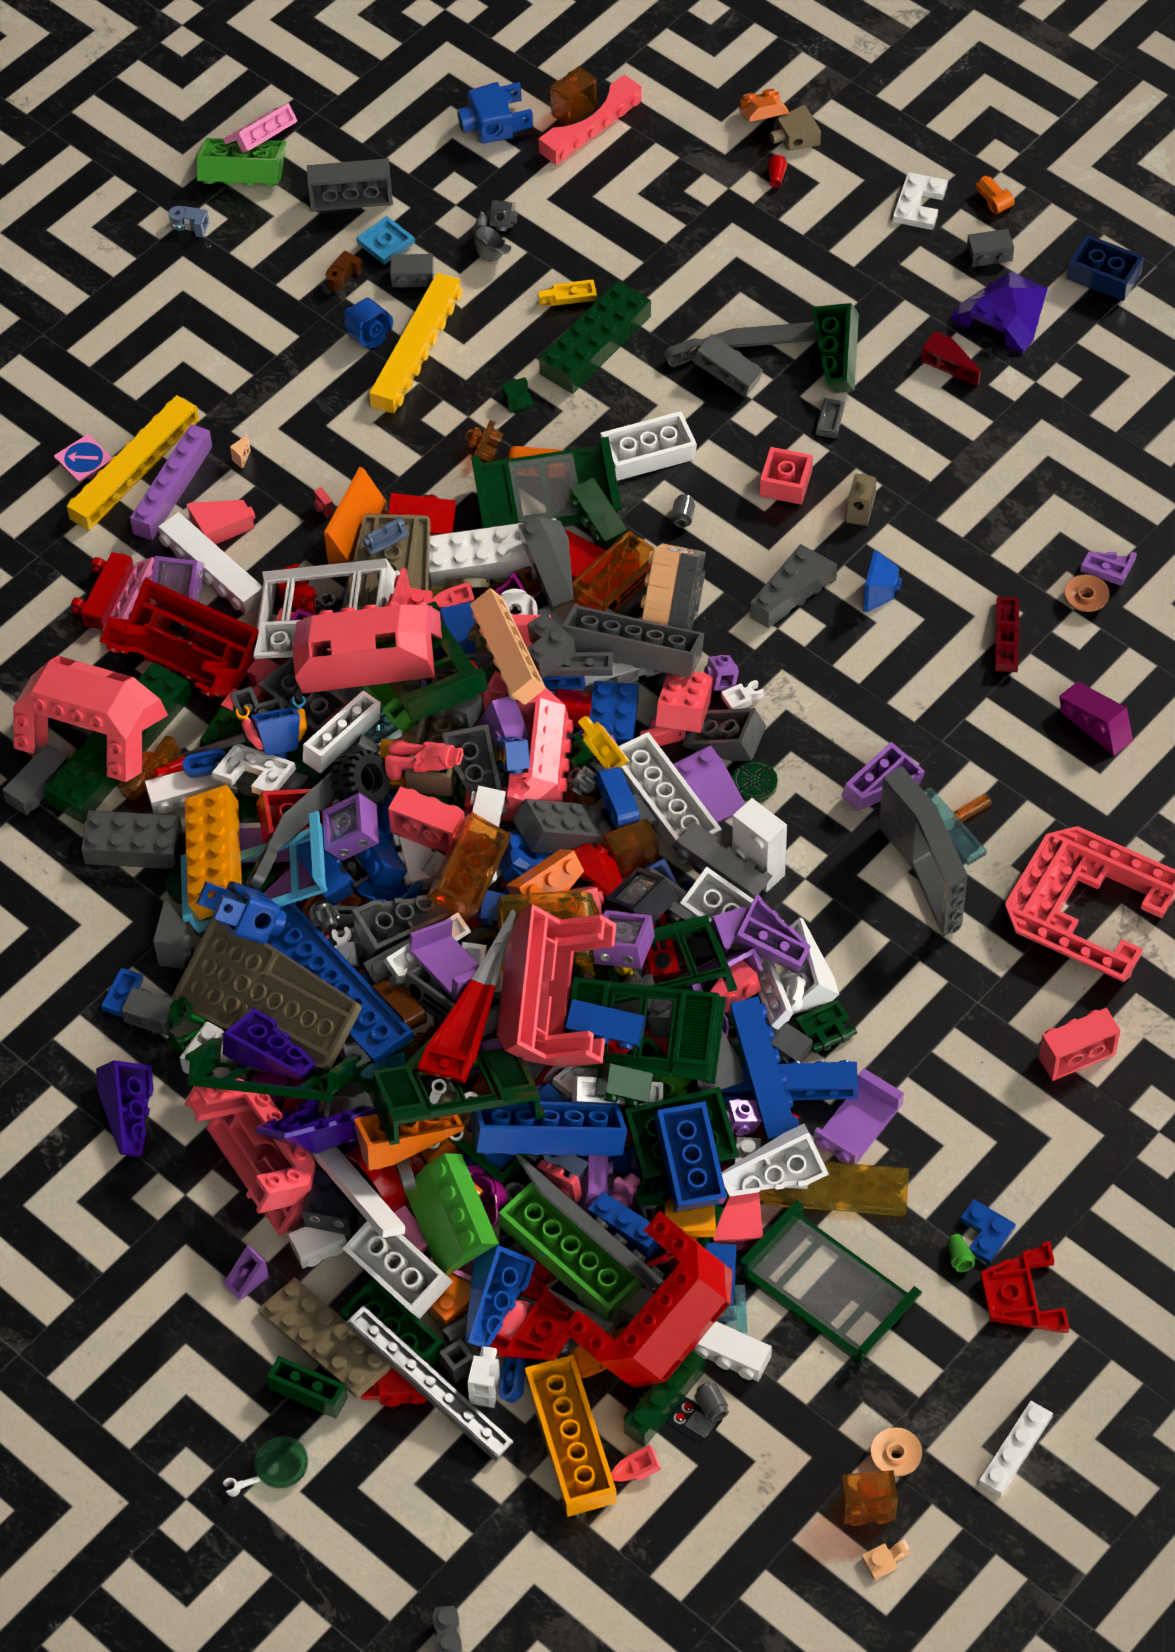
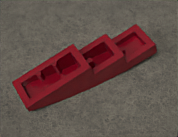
M997 597L995 671L1018 672L1019 598Z

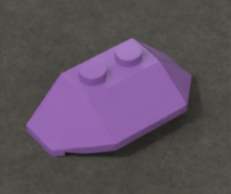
M579 1155L580 1158L589 1163L588 1172L580 1183L582 1198L578 1202V1205L587 1213L590 1205L602 1191L609 1196L613 1195V1185H608V1177H613V1162H608V1156Z

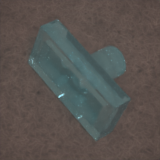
M735 1285V1306H728L717 1319V1322L736 1321L737 1331L748 1335L745 1285Z

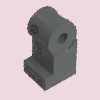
M333 1096L331 1102L319 1101L317 1116L331 1117L364 1105V1099Z

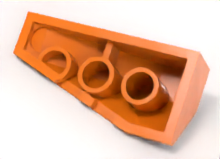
M377 1114L354 1118L361 1155L368 1170L382 1169L383 1167L395 1165L464 1130V1125L457 1114L400 1124V1144L389 1145Z

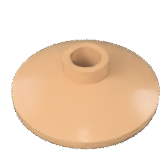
M889 1428L883 1430L874 1438L871 1445V1458L875 1466L883 1473L890 1476H904L910 1474L919 1466L922 1459V1446L912 1432L903 1428ZM893 1453H898L901 1457L893 1458L891 1455Z

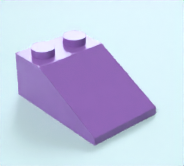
M711 745L673 764L718 824L733 817L745 805L724 762Z

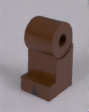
M344 250L326 271L325 276L328 289L340 291L345 287V282L353 274L359 276L363 272L361 259Z

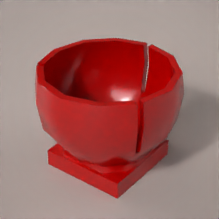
M359 1145L353 1147L344 1155L360 1174L365 1172L361 1176L393 1212L409 1203L406 1193L403 1191L396 1165L368 1170L362 1158ZM420 1153L408 1158L414 1178L426 1166Z

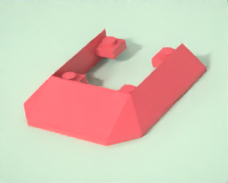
M1078 826L1046 834L1005 903L1015 933L1122 982L1126 981L1131 977L1143 949L1121 939L1116 950L1112 952L1076 936L1073 932L1079 920L1061 912L1078 881L1099 889L1105 877H1108L1146 894L1147 896L1141 905V909L1163 918L1175 898V869Z

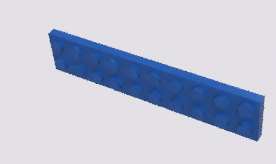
M294 902L280 907V910L286 913L285 927L278 937L269 936L267 943L361 1005V1011L349 1036L375 1065L415 1038L413 1031L320 930L317 927H313L312 922Z

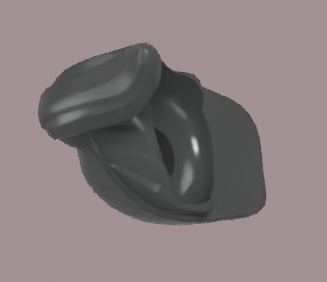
M481 211L473 227L475 250L484 260L490 262L497 261L503 254H508L511 251V246L505 244L506 241L501 239L494 229L486 226L487 218L484 212Z

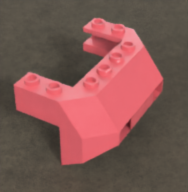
M399 602L385 603V607L365 605L361 610L348 607L342 608L341 612L333 613L332 610L320 611L319 615L305 617L303 620L296 622L293 643L294 673L302 694L435 678L431 636L436 639H442L440 612L427 605V603L399 605ZM396 640V647L376 649V642ZM323 650L328 653H331L332 655L324 656Z
M57 656L48 661L30 677L13 706L14 748L33 754L35 753V745L44 747L46 744H49L48 717L106 734L107 777L127 782L142 773V731L165 718L168 714L161 699L134 677Z
M533 904L520 912L511 931L505 952L497 1036L505 1051L516 1057H522L525 1061L561 1068L603 1063L605 1039H593L594 1033L590 1031L566 1033L565 1027L568 1015L574 952L614 947L616 923L601 914L559 920Z
M194 1086L185 1102V1106L191 1107L196 1115L194 1117L196 1122L211 1119L206 1128L248 1189L246 1196L248 1199L252 1198L256 1203L258 1214H265L279 1236L304 1222L302 1208L308 1193L312 1189L313 1179L318 1168L308 1151L256 1133L255 1128L272 1118H276L277 1121L283 1118L282 1113L271 1097L266 1094Z

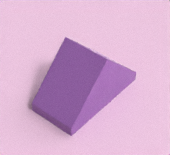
M745 906L715 915L710 921L724 955L727 954L749 908Z
M250 1245L246 1246L223 1284L239 1300L243 1299L269 1278L266 1261Z

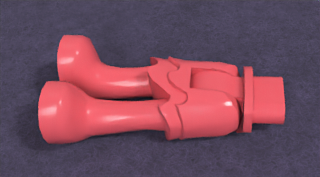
M401 738L394 739L389 745L391 755L385 757V770L389 779L399 780L403 777L405 769H414L416 773L451 769L454 765L461 764L463 749L444 743L427 741L420 745L408 743L407 740Z

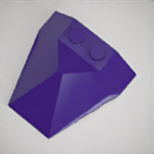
M1011 271L961 302L950 316V319L966 327H969L976 319L1006 334V346L1023 354L1034 341L1048 288Z
M308 1100L296 1105L295 1112L290 1114V1111H285L282 1113V1119L277 1121L276 1118H272L256 1127L255 1130L258 1134L314 1154H319L343 1142L358 1140L354 1118L376 1114L373 1106L361 1105L326 1118L317 1116L319 1101Z

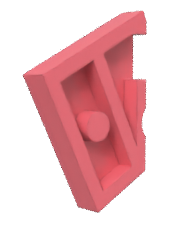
M541 1160L536 1168L575 1203H578L582 1198L579 1177L573 1174L570 1178H567L563 1175V1169Z

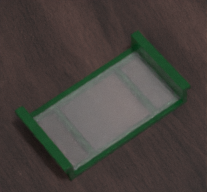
M796 1200L740 1260V1263L744 1265L743 1278L861 1365L869 1352L912 1304H915L922 1291L914 1286L907 1293L803 1216L804 1205Z

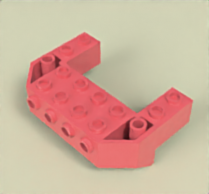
M547 688L526 705L518 699L516 700L530 737L526 739L528 740L530 768L523 769V773L509 774L508 787H501L502 791H506L504 803L507 814L501 815L500 821H513L512 818L525 799L562 802L563 792H567L565 772H569L567 753L571 752L569 733H573V720H569L566 706ZM481 692L479 695H481L483 702L484 692ZM466 790L464 807L467 814H472L474 805H470L471 796Z

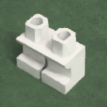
M482 1346L480 1356L473 1357L468 1378L469 1402L473 1405L495 1407V1386L500 1382L499 1359H496V1348Z

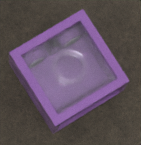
M155 556L152 581L199 602L204 563L194 560Z
M357 793L322 811L324 849L338 857L341 861L379 843L377 805L362 794Z
M605 910L603 916L616 923L614 947L593 950L595 964L641 969L655 937L651 915Z

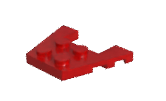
M1050 1241L1042 1243L1040 1247L1032 1251L1029 1249L1023 1252L1017 1258L1008 1259L981 1272V1281L990 1321L1069 1333L1070 1328L1065 1308L1039 1311L1031 1277V1268L1054 1266L1055 1261Z
M532 1274L528 1287L525 1291H521L519 1295L534 1300L536 1303L512 1339L497 1334L489 1347L497 1349L498 1357L555 1361L570 1338L562 1328L575 1312L559 1297L557 1298L552 1294L549 1288L541 1284Z

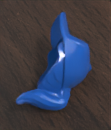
M370 880L361 883L357 888V893L370 901L381 900V902L393 901L394 898H402V900L422 896L421 888L424 882H416L410 889L405 884H399L398 888L374 885Z

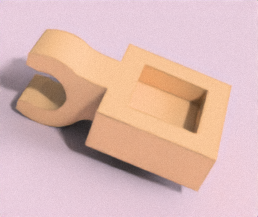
M905 1540L896 1543L889 1550L884 1543L862 1554V1559L873 1579L876 1580L896 1570L897 1564L895 1561L910 1555L908 1551L910 1548Z

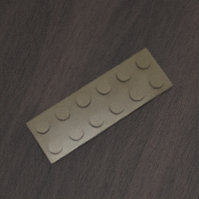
M295 1277L258 1308L259 1314L331 1377L345 1384L346 1389L357 1399L392 1369L389 1364L345 1325L347 1322Z

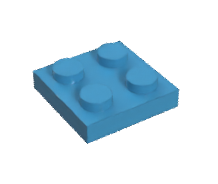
M388 216L356 237L357 244L383 265L391 261V255L401 254L415 244V238Z

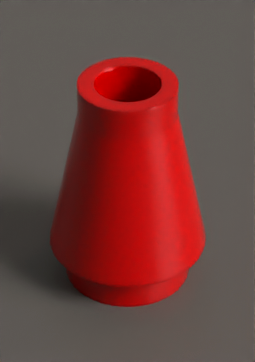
M773 155L767 162L770 185L779 187L782 185L788 163L784 156Z

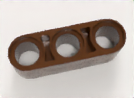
M389 978L371 986L411 1030L427 1022L424 1008L402 985H391Z

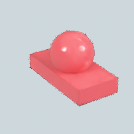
M656 716L649 722V729L640 732V736L649 732L659 746L681 741L686 737L685 730L657 727Z

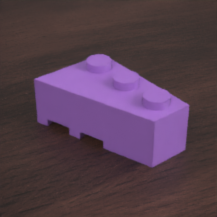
M510 696L491 701L476 725L488 724L494 753V738L518 736L523 739L530 738L517 701L513 700Z
M890 742L845 784L841 796L857 811H860L881 801L884 776L903 766L919 785L925 771L895 744Z
M757 894L733 942L746 949L755 948L758 955L797 973L811 946L790 925L788 926L778 916V913L771 910Z

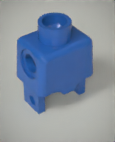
M494 82L469 90L467 93L468 106L457 109L458 121L462 132L466 133L475 130L479 141L485 144L513 138V132L532 128L533 113L531 109L511 113L508 107L510 103L522 101L520 82L501 87L498 82Z
M205 881L196 901L200 906L215 910L212 917L232 935L259 944H265L269 936L278 937L286 924L285 911L280 910V907L261 891L234 881H230L227 888ZM214 890L213 896L208 897V893ZM245 899L248 900L247 904L243 903L242 901Z

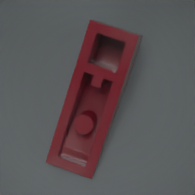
M934 331L922 348L921 362L978 386L981 369L954 339Z

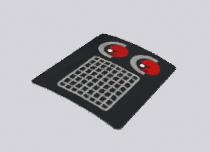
M684 1397L667 1420L668 1424L703 1446L722 1422V1420L711 1422L710 1419L705 1417L700 1406L687 1397Z

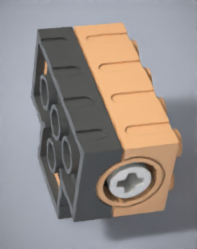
M663 543L656 547L654 551H651L649 556L651 571L647 573L645 578V586H648L647 594L643 595L641 601V608H644L643 617H639V619L692 630L694 617L699 612L706 573V571H703L706 552Z

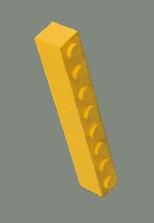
M436 273L369 393L371 407L394 414L398 406L400 407L403 404L405 393L410 391L414 377L419 375L423 361L428 359L430 348L436 344L440 330H444L448 316L453 314L455 303L462 297L463 289L461 288L460 279Z
M178 395L167 402L165 407L157 415L153 416L151 421L138 432L136 437L131 442H128L117 456H114L110 463L103 470H100L96 477L89 484H86L75 498L69 501L67 505L69 519L90 531L183 437L190 424L195 425L199 421L197 406Z

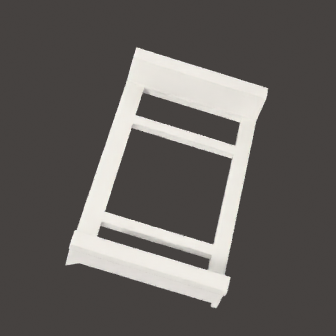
M386 558L262 572L264 582L256 628L260 630L261 622H271L276 583L287 582L281 621H289L295 581L353 575L349 607L357 610L361 574L380 572L376 605L377 607H385L390 594L394 593L395 577L400 575V572L394 571Z

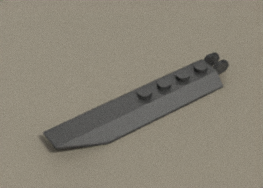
M515 1154L542 1196L648 1289L655 1292L665 1281L662 1279L665 1274L655 1265L651 1268L644 1263L646 1257L636 1249L630 1251L625 1246L628 1242L617 1232L613 1236L606 1230L609 1225L599 1216L594 1219L521 1154Z

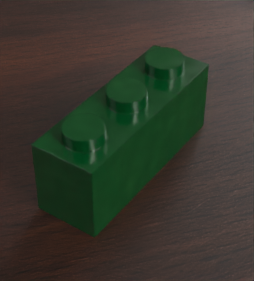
M594 478L571 488L568 498L569 504L573 510L576 509L579 513L583 526L588 527L591 531V537L596 545L599 544L602 549H606L625 539L627 528Z
M279 1355L266 1376L270 1390L337 1419L348 1399L345 1384Z

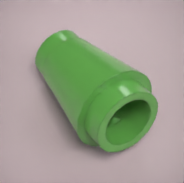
M960 1234L950 1236L947 1241L952 1267L958 1272L969 1271L975 1265L974 1254Z

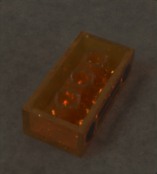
M628 531L572 581L574 602L582 607L600 611L610 609L616 612L645 586L646 575L651 571V564H649L650 552L654 551L655 548L631 531Z
M471 812L461 821L426 898L454 914L458 912L463 919L468 921L478 912L512 834Z

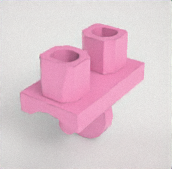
M632 1173L624 1180L618 1176L614 1180L613 1195L611 1197L635 1212L637 1205L636 1196L641 1179Z

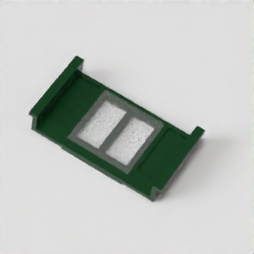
M609 436L601 437L599 446L481 463L480 455L471 457L483 528L519 524L538 517L556 518V520L561 521L563 527L581 525L580 515L576 509H572L568 498L571 488L591 478L595 479L616 513L622 510Z

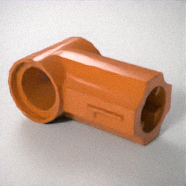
M986 175L976 183V190L986 199L988 207L993 214L996 215L1014 206L1015 201L1012 193L1008 189L1002 190L991 177Z

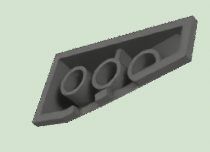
M538 517L519 524V538L553 609L574 601L569 538L561 521Z
M488 724L442 733L444 744L463 749L461 764L454 765L453 768L470 796L473 791L477 792L478 786L502 791ZM505 803L503 806L502 815L507 814Z

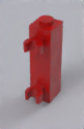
M111 552L107 562L102 558L94 557L91 563L92 566H95L93 572L100 575L87 601L85 602L80 598L74 597L71 602V606L74 607L72 613L82 616L84 626L103 631L134 568L132 557L123 553Z

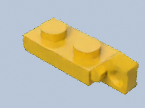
M594 280L552 284V287L548 288V290L538 291L539 305L555 306L597 301Z
M584 716L578 721L585 731L581 734L584 742L605 769L622 768L630 761L603 725L599 722L594 724L588 716Z

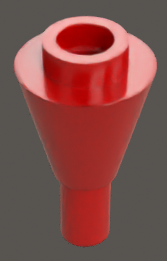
M181 756L164 767L154 768V777L183 771V760L186 756Z

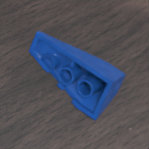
M499 1245L494 1246L475 1259L465 1342L481 1348L482 1346H490L503 1326L504 1317L509 1310L512 1311L515 1307V1300L520 1292L525 1291L528 1287L536 1260Z

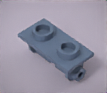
M396 517L394 521L384 525V527L369 534L366 533V537L360 540L372 556L410 534L404 527L405 522L402 517L399 519Z

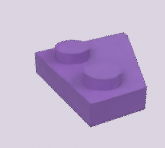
M1088 552L1081 565L1080 572L1122 586L1136 560L1137 553L1130 552L1129 556H1117L1116 552Z

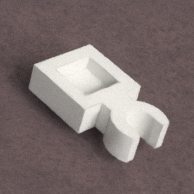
M754 680L748 684V687L744 688L742 684H738L722 691L721 698L729 709H743L752 705V699L762 698L764 690H753L758 688V681Z
M344 927L345 934L343 937H338V932L335 929L332 930V937L337 942V945L334 947L353 967L360 966L356 943L354 941L349 942L351 939L350 929Z

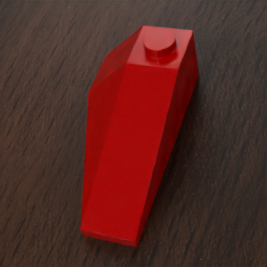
M586 843L569 849L575 851L584 870L580 877L592 883L594 887H597L606 896H609L623 882L615 859L608 854L610 850L604 846L597 844L595 847Z

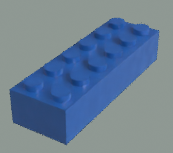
M540 1101L545 1112V1118L535 1119L528 1102L471 1112L469 1126L476 1153H506L509 1155L555 1154L559 1156L566 1154L581 1156L604 1155L610 1157L623 1155L627 1128L618 1103Z

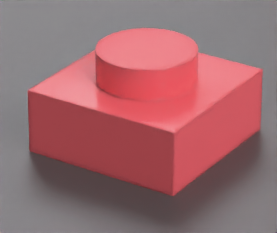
M322 487L314 491L315 500L313 501L316 510L322 512L326 518L333 516V501Z

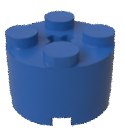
M369 297L357 302L353 307L347 308L344 313L346 333L359 344L368 348H375L381 345L387 339L386 333L388 330L391 331L393 327L392 316Z

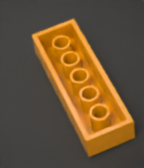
M227 785L185 798L188 905L199 920L212 917L215 911L196 903L205 881L227 888L230 881L242 884L239 804ZM214 890L208 893V897L213 896Z
M574 1354L556 1359L555 1361L526 1367V1383L567 1517L617 1503L616 1488Z

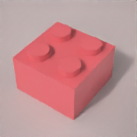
M770 447L760 478V496L802 505L812 474L813 455Z

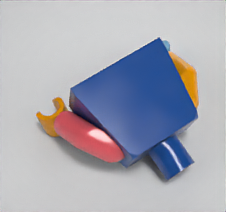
M293 696L289 700L290 708L251 715L252 719L248 717L250 710L247 706H244L247 713L245 716H241L238 709L235 711V716L243 721L241 724L248 740L257 749L263 750L266 755H274L287 760V752L298 748V742L302 740L307 729L305 710L302 709L306 701L303 696L299 697L300 705L295 703Z

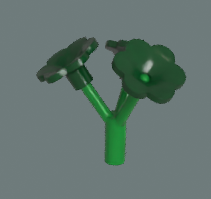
M184 996L174 1000L170 1005L168 1013L169 1029L173 1030L175 1026H180L182 1022L187 1023V1021L200 1024L201 1027L189 1035L185 1034L181 1038H178L172 1032L168 1033L169 1043L180 1056L185 1051L184 1046L191 1042L190 1040L196 1036L205 1022L224 1029L207 1019H202L192 1014L193 1005Z

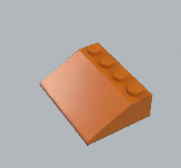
M362 467L358 468L324 531L328 565L353 562L364 516L366 514H388L389 512L387 510V501Z

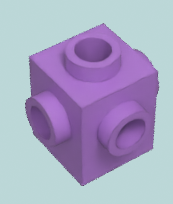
M719 655L708 658L704 673L713 675L712 688L714 691L736 686L739 670L730 655Z
M734 1099L726 1105L733 1134L738 1136L753 1134L762 1122L756 1100Z

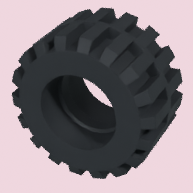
M362 750L343 754L340 758L336 759L334 762L335 766H332L331 769L333 774L330 775V780L332 781L331 789L335 792V799H339V802L360 793L374 802L377 807L385 802V799L389 796L388 790H391L392 785L390 784L391 779L386 774L385 759L380 758L379 753L373 752V750ZM356 802L345 808L356 811Z

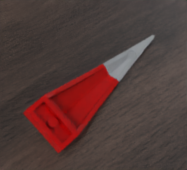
M514 909L511 910L492 946L462 995L426 1045L418 1065L420 1072L461 1083L466 1082L472 1064H475L516 915Z

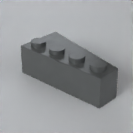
M800 544L750 602V618L770 628L788 615L791 609L805 603L806 599L812 594L816 595L822 591V587L826 584L836 581L837 564Z

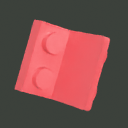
M402 568L400 575L395 577V590L393 594H390L388 602H399V605L429 604L433 595L432 591L410 588L407 569Z

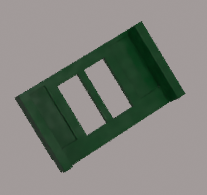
M436 601L427 604L440 612ZM441 613L442 639H436L431 636L432 651L442 648L447 657L433 662L434 670L452 663L458 673L411 692H408L403 685L407 681L388 683L412 722L474 698L476 694L488 690L485 671L482 667L478 669L474 667L444 624ZM396 640L376 642V649L396 647Z
M573 978L569 1011L572 999L613 1009L615 995L641 998L639 1015L646 1018L649 999L674 1001L667 1059L641 1056L645 1031L644 1025L640 1046H634L633 1055L608 1052V1043L604 1045L603 1063L577 1067L598 1069V1065L611 1063L653 1073L656 1076L700 1080L707 1084H716L726 997L714 992Z
M504 1048L481 1052V1055H477L475 1064L473 1063L472 1067H479L491 1094L466 1098L459 1082L449 1080L457 1100L437 1104L431 1103L420 1076L430 1074L420 1072L418 1066L410 1067L406 1065L373 1071L374 1092H370L369 1097L389 1145L400 1144V1124L528 1102L535 1119L545 1118V1112L540 1104V1095L523 1058L508 1053Z

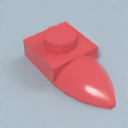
M470 582L441 591L432 598L431 602L436 601L439 608L473 602L475 598Z
M494 672L488 683V690L484 692L483 705L485 711L491 701L509 696L507 693L508 686L500 678V672Z
M649 1444L622 1459L615 1466L611 1475L613 1481H628L635 1478L640 1481L660 1471L662 1468L654 1448Z

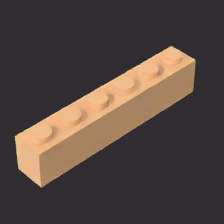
M489 588L470 604L473 611L472 617L479 624V632L487 641L486 647L494 656L493 662L501 671L500 678L508 686L507 693L513 700L516 701L518 699L526 705L546 687L504 598Z

